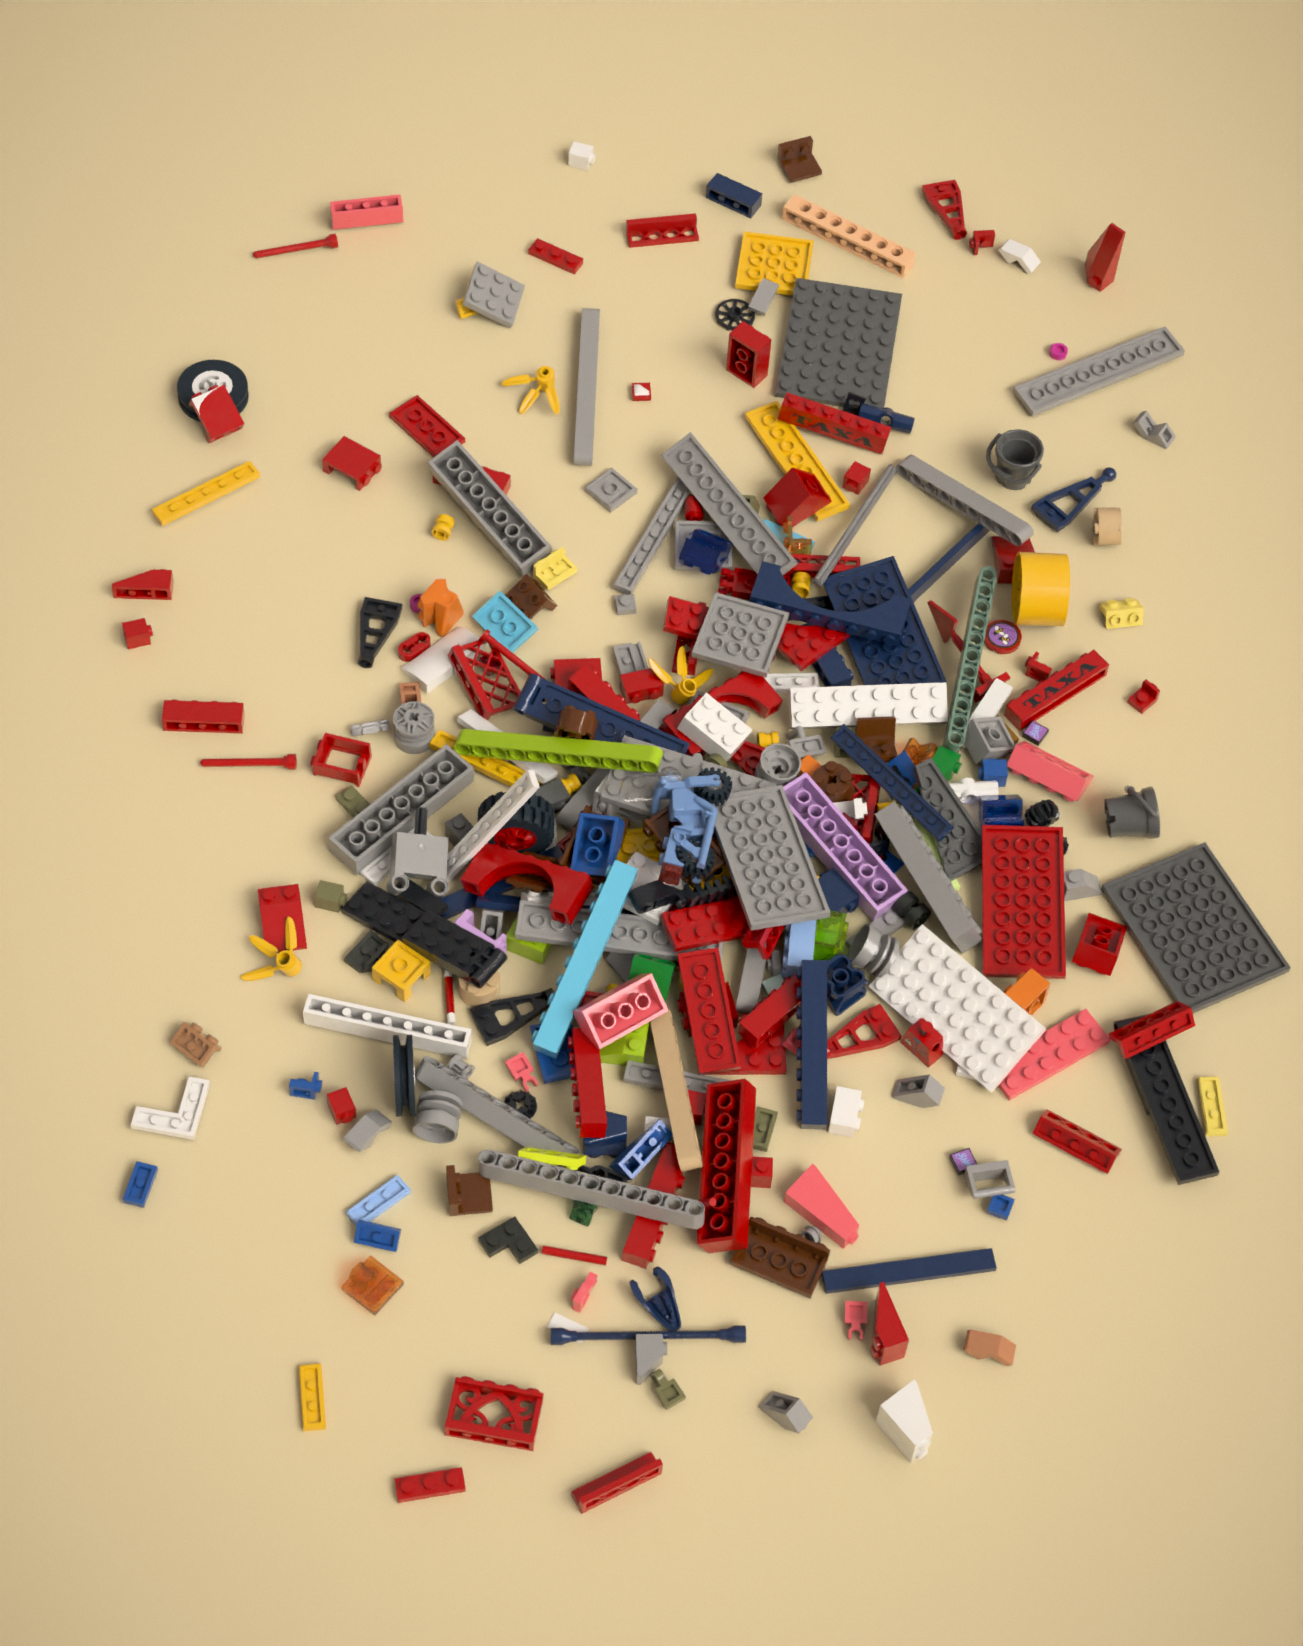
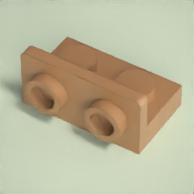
M183 1022L169 1043L200 1067L204 1068L216 1050L221 1051L222 1047L217 1044L219 1041L210 1034L207 1036L203 1034V1028L196 1023L189 1024Z

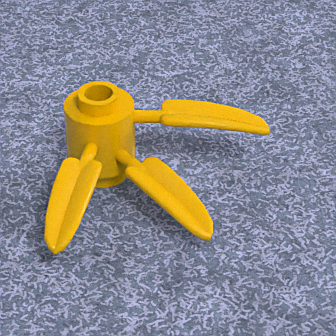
M540 367L536 371V377L530 378L528 374L508 378L502 382V386L528 384L530 381L537 380L538 387L536 390L531 389L526 395L519 409L520 414L525 413L540 395L539 390L546 392L553 412L557 415L559 414V401L554 388L555 375L551 367Z
M682 646L677 654V674L682 677V680L676 684L666 671L652 658H649V665L660 680L665 684L670 683L674 686L671 691V697L674 702L680 705L686 704L696 694V690L714 672L713 669H707L693 679H685L687 676L685 649Z
M291 917L286 919V951H281L278 954V949L267 941L255 935L249 936L251 943L270 958L276 957L277 966L269 965L247 972L241 976L242 980L253 981L268 978L274 975L273 971L279 969L290 977L300 973L302 962L293 953V949L297 947L295 925Z

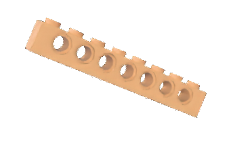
M795 194L783 207V220L902 278L905 277L914 265L915 252Z

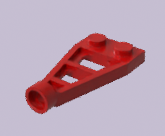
M956 180L922 185V192L927 203L948 226L956 240L965 238L967 231L964 223L962 197ZM953 198L954 205L942 206L938 200ZM957 212L958 217L949 218L946 213Z
M878 1004L861 1012L827 1040V1059L881 1049L901 1040L902 1035L882 1005ZM867 1024L875 1038L862 1041L856 1034V1030L862 1025ZM849 1035L855 1045L842 1048L838 1040Z

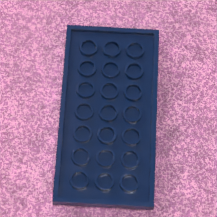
M894 556L828 576L823 586L833 611L856 612L867 610L885 603L893 595L911 599L909 614L899 646L868 640L856 635H851L845 639L864 685L944 682L947 685L946 678Z

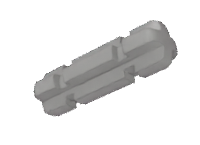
M381 719L380 722L375 720L361 723V725H351L352 736H358L360 733L364 735L379 732L380 729L381 731L389 730L388 719Z

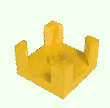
M397 940L372 967V980L379 985L382 984L381 978L396 988L397 997L404 1002L411 996V986L423 974V979L426 980L431 974L430 961L400 940Z

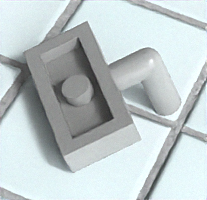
M797 726L786 734L788 741L785 744L794 748L802 759L808 754L816 757L827 753L820 734L806 737L802 726Z

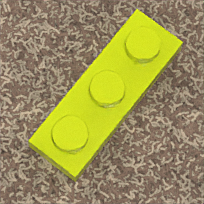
M532 1147L518 1150L519 1157L555 1166L563 1165L571 1170H577L578 1167L586 1164V1155Z

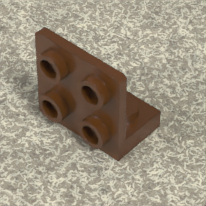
M811 136L781 143L778 146L777 160L790 182L822 175V170L812 154L813 139Z
M527 574L505 595L530 620L542 608L545 609L547 607L553 611L558 606L538 582Z
M895 716L856 719V735L885 763L898 756L895 748Z
M528 851L522 853L524 855H532L543 861L548 860L556 865L559 859ZM516 874L506 878V883L512 884V887L530 888L532 892L539 893L547 888H552L551 883L546 879L533 874Z
M447 1165L446 1179L450 1216L493 1212L490 1179L481 1176L479 1172L455 1173V1165Z

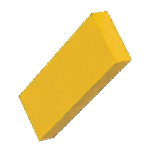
M321 1363L299 1365L303 1431L326 1429Z

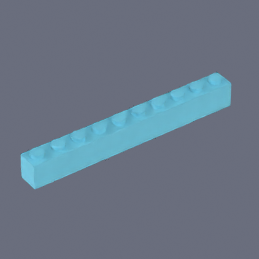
M618 860L614 861L613 866H608L605 873L607 877L605 884L601 883L597 891L599 895L597 902H592L588 911L591 915L588 920L585 919L580 929L583 933L580 938L577 937L574 941L572 949L575 951L572 957H567L564 967L567 969L564 975L560 974L557 979L556 986H558L556 993H551L547 1004L550 1007L547 1012L543 1011L539 1020L541 1027L539 1031L535 1030L532 1035L533 1050L552 1058H557L575 1017L573 1011L580 1006L628 898V894L636 880L637 868Z

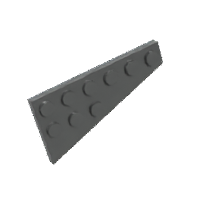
M929 758L916 765L913 770L921 797L954 827L941 842L934 837L943 871L953 881L982 865V832L932 758Z

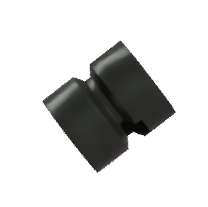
M908 891L895 902L893 910L901 918H905L904 921L912 930H915L927 921L931 915V910L924 903H919V898L912 891Z

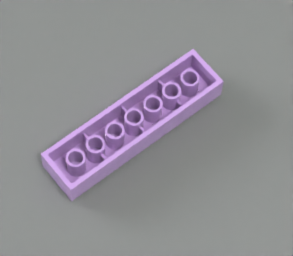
M807 772L785 785L783 789L803 841L828 870L834 868L860 895L858 905L873 922L889 909H893L895 902L908 890Z

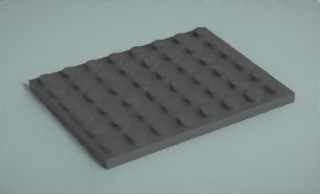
M796 278L775 397L784 398L786 392L821 404L844 407L848 393L851 392L865 397L864 404L884 408L902 294ZM856 399L849 401L852 407L856 408L860 405Z
M1206 842L1102 885L1103 893L1174 1001H1179L1191 1007L1192 1013L1288 973L1291 969Z

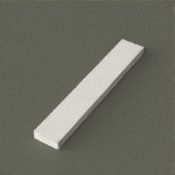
M472 709L458 716L457 722L466 729L502 732ZM510 760L525 772L533 770L537 780L543 785L557 777L558 771L547 763Z

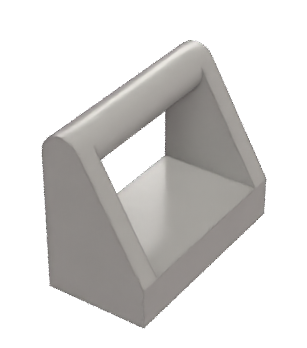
M1008 1160L966 1166L963 1176L973 1199L1015 1193V1185ZM1003 1178L1006 1183L1005 1186L978 1190L975 1185L976 1181Z

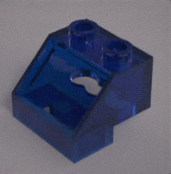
M700 528L694 529L692 537L686 538L678 559L684 561L683 564L693 568L696 566L701 568L700 571L702 573L711 575V573L719 571L728 557L733 543Z
M1018 794L979 796L981 832L982 825L1024 826L1023 799Z

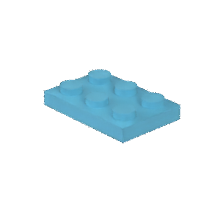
M501 591L496 593L472 615V618L485 631L488 629L490 635L512 653L539 630Z

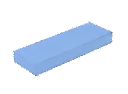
M396 1175L348 1209L346 1215L356 1227L358 1220L371 1222L409 1195L411 1189Z

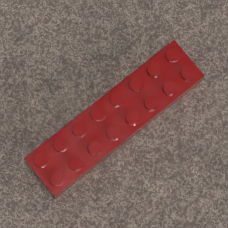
M745 1078L707 1084L700 1199L715 1198L717 1202L713 1207H705L704 1225L697 1231V1245L707 1253L747 1249L756 1088Z

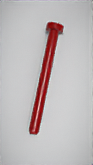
M488 629L479 638L482 643L485 640L527 675L532 673L545 679L493 638Z

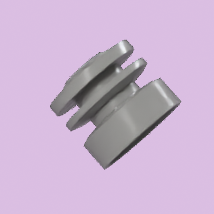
M418 701L400 705L393 715L394 742L396 746L408 754L426 752L430 749L429 743L435 736L434 713L432 709Z
M783 743L769 745L761 753L754 776L776 783V786L782 785L784 787L797 778L802 764L801 758L797 751L789 745Z
M866 924L855 936L847 957L851 960V964L859 968H863L866 965L868 973H873L874 976L881 978L895 961L900 941L894 937L891 938L888 934L881 936L879 929Z
M429 1090L423 1092L418 1100L417 1114L415 1115L413 1126L414 1134L422 1140L431 1143L453 1142L458 1134V1120L461 1118L463 1107L462 1100L446 1091Z

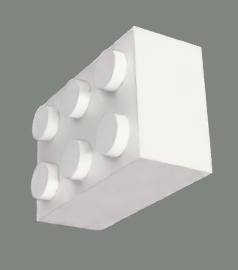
M707 693L684 716L677 728L709 755L713 753L719 754L726 762L744 744L752 732L750 727Z

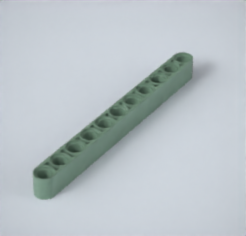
M990 566L983 567L975 580L943 741V747L956 753L959 752L966 737L997 578L996 570Z

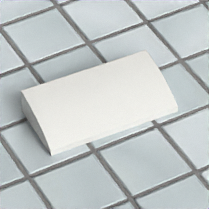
M459 626L403 666L401 671L413 682H419V687L428 694L456 673L447 656L451 648L458 644L463 646L477 641L479 637ZM485 644L481 645L480 650L485 651ZM470 650L463 651L466 657L474 659L475 652Z

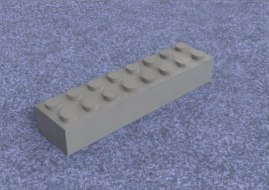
M458 440L428 461L429 469L433 476L522 577L533 571V566L538 560L550 555L552 552L551 545Z
M447 744L444 745L328 838L329 851L352 872L358 875L362 869L392 846V836L396 832L408 833L415 827L416 808H426L428 810V819L474 782V767Z
M894 801L875 813L876 818L958 949L964 953L983 941L980 936L982 930L973 919L971 912L963 903L961 896L953 887L951 880L943 871V867L933 855V851L923 839V835L915 826L913 819L904 806L899 807Z

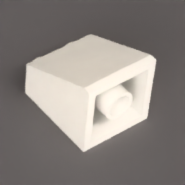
M913 1380L880 1405L876 1419L877 1425L910 1463L916 1458L918 1460L922 1459L928 1453V1447L931 1444L930 1440L933 1434L918 1384Z

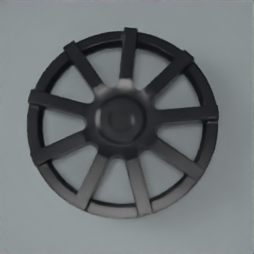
M728 299L717 306L715 318L718 324L729 331L734 330L740 324L739 321H744L752 326L755 320V312L742 313L748 308L749 303L740 299ZM734 302V306L729 308L726 303ZM737 302L743 303L745 305L742 308L737 307ZM723 306L728 312L719 311V308ZM719 315H724L727 317L720 319ZM750 316H752V318H751L750 321L747 320V319H745V318H743V317H750ZM730 320L728 325L724 323L725 321Z

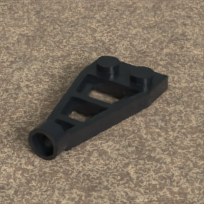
M369 597L364 598L360 611V655L358 664L361 667L371 668L373 666L375 657L399 622L403 604ZM370 618L387 621L383 629L369 627ZM367 635L379 637L377 643H366Z
M549 988L540 993L493 1000L469 1009L470 1015L486 1046L506 1039L547 1010L550 1006L547 1004L549 997L554 991L552 988ZM530 1002L534 1009L525 1015H521L517 1005ZM504 1009L512 1010L515 1015L514 1020L505 1026L500 1025L495 1013Z

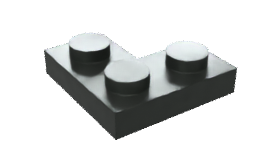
M515 1216L478 1237V1242L489 1258L506 1248L510 1249L519 1264L538 1254V1248Z

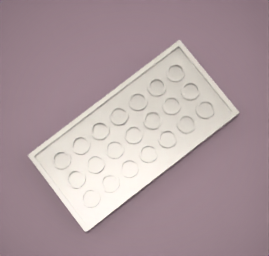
M923 924L900 949L887 973L881 978L876 977L869 985V988L912 1025L920 1018L931 1022L933 1027L943 1036L942 1050L991 1093L1046 1030L1042 1024Z

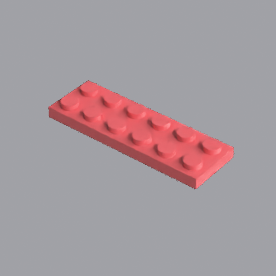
M1084 1009L1045 1031L998 1087L1010 1101L1110 1043V1039L1088 1010Z

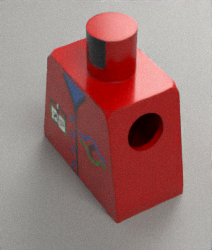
M920 1018L914 1023L900 1041L928 1068L943 1056V1036L933 1027L931 1022L926 1021L924 1018Z

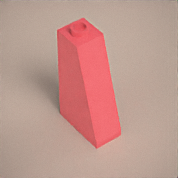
M812 1164L785 1192L784 1203L844 1249L848 1244L852 1245L859 1237V1224L818 1168Z

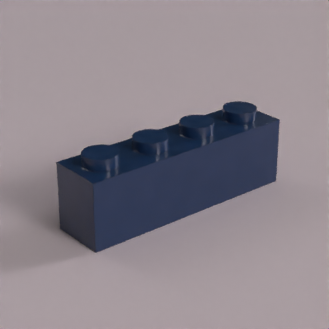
M806 623V624H803V625H801V626H814V625H811V624H809V623ZM836 647L812 663L825 687L851 686L853 673L846 667L844 657L841 654L839 655Z

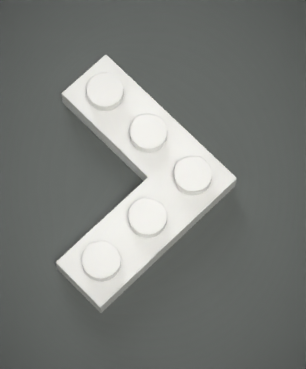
M194 1077L188 1078L178 1114L136 1106L131 1129L194 1140L209 1091L210 1080Z

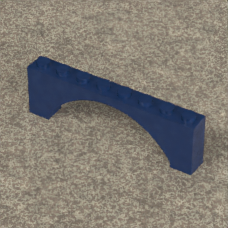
M762 561L750 596V602L788 612L789 618L795 621H802L814 626H821L830 630L848 633L849 635L867 638L868 640L899 646L909 614L911 599L893 595L885 603L867 610L856 612L827 610L809 603L800 597L784 579L780 571L781 566Z

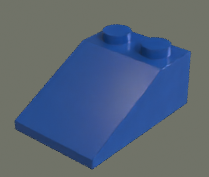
M580 812L570 869L578 872L583 871L592 876L606 877L605 873L608 866H613L622 843L625 822L616 816Z

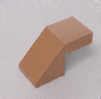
M419 682L399 683L401 705L412 701L421 702Z
M967 1330L963 1350L978 1360L992 1357L1003 1365L1010 1366L1013 1365L1016 1344L1001 1335Z

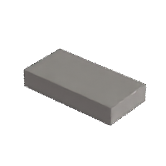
M762 278L748 306V310L765 316L779 288V284Z

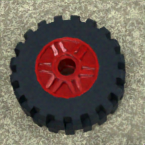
M498 792L496 795H491L480 804L477 823L505 793ZM534 793L487 843L497 844L508 850L513 849L521 854L525 851L537 854L541 851L544 852L554 839V809L547 800L545 801L540 795L536 796Z

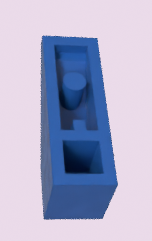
M658 1119L626 1147L609 1167L613 1171L628 1177V1180H633L670 1140L673 1133Z

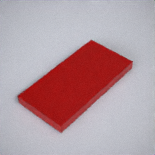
M418 395L389 413V418L433 458L457 440L461 444L465 443V437Z

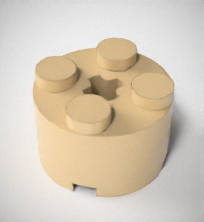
M1094 508V519L1092 522L1095 533L1093 535L1094 545H1121V508Z
M498 970L481 989L460 977L458 978L459 995L465 1004L476 1007L497 1000L500 993V973Z

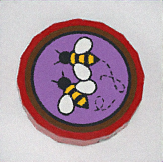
M995 620L987 625L984 644L989 650L997 651L998 654H1010L1016 651L1021 643V630L1010 621Z

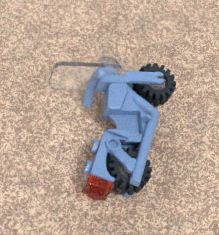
M668 766L662 768L660 773L634 774L625 776L622 779L619 790V799L621 801L652 800L651 814L655 815L659 812L660 799H669V820L681 823L680 826H674L671 829L669 837L665 836L662 849L666 850L665 854L661 853L658 865L661 866L658 881L678 886L683 872H685V877L691 875L694 883H700L702 875L705 878L710 874L715 861L713 848L709 849L718 814L716 806H719V803L723 805L728 800L732 789L730 775L726 777L727 772L721 773L719 768L717 771H714V767H711L710 771L708 768H705L704 772L702 770L699 772V775L687 777L682 781V774L675 767Z

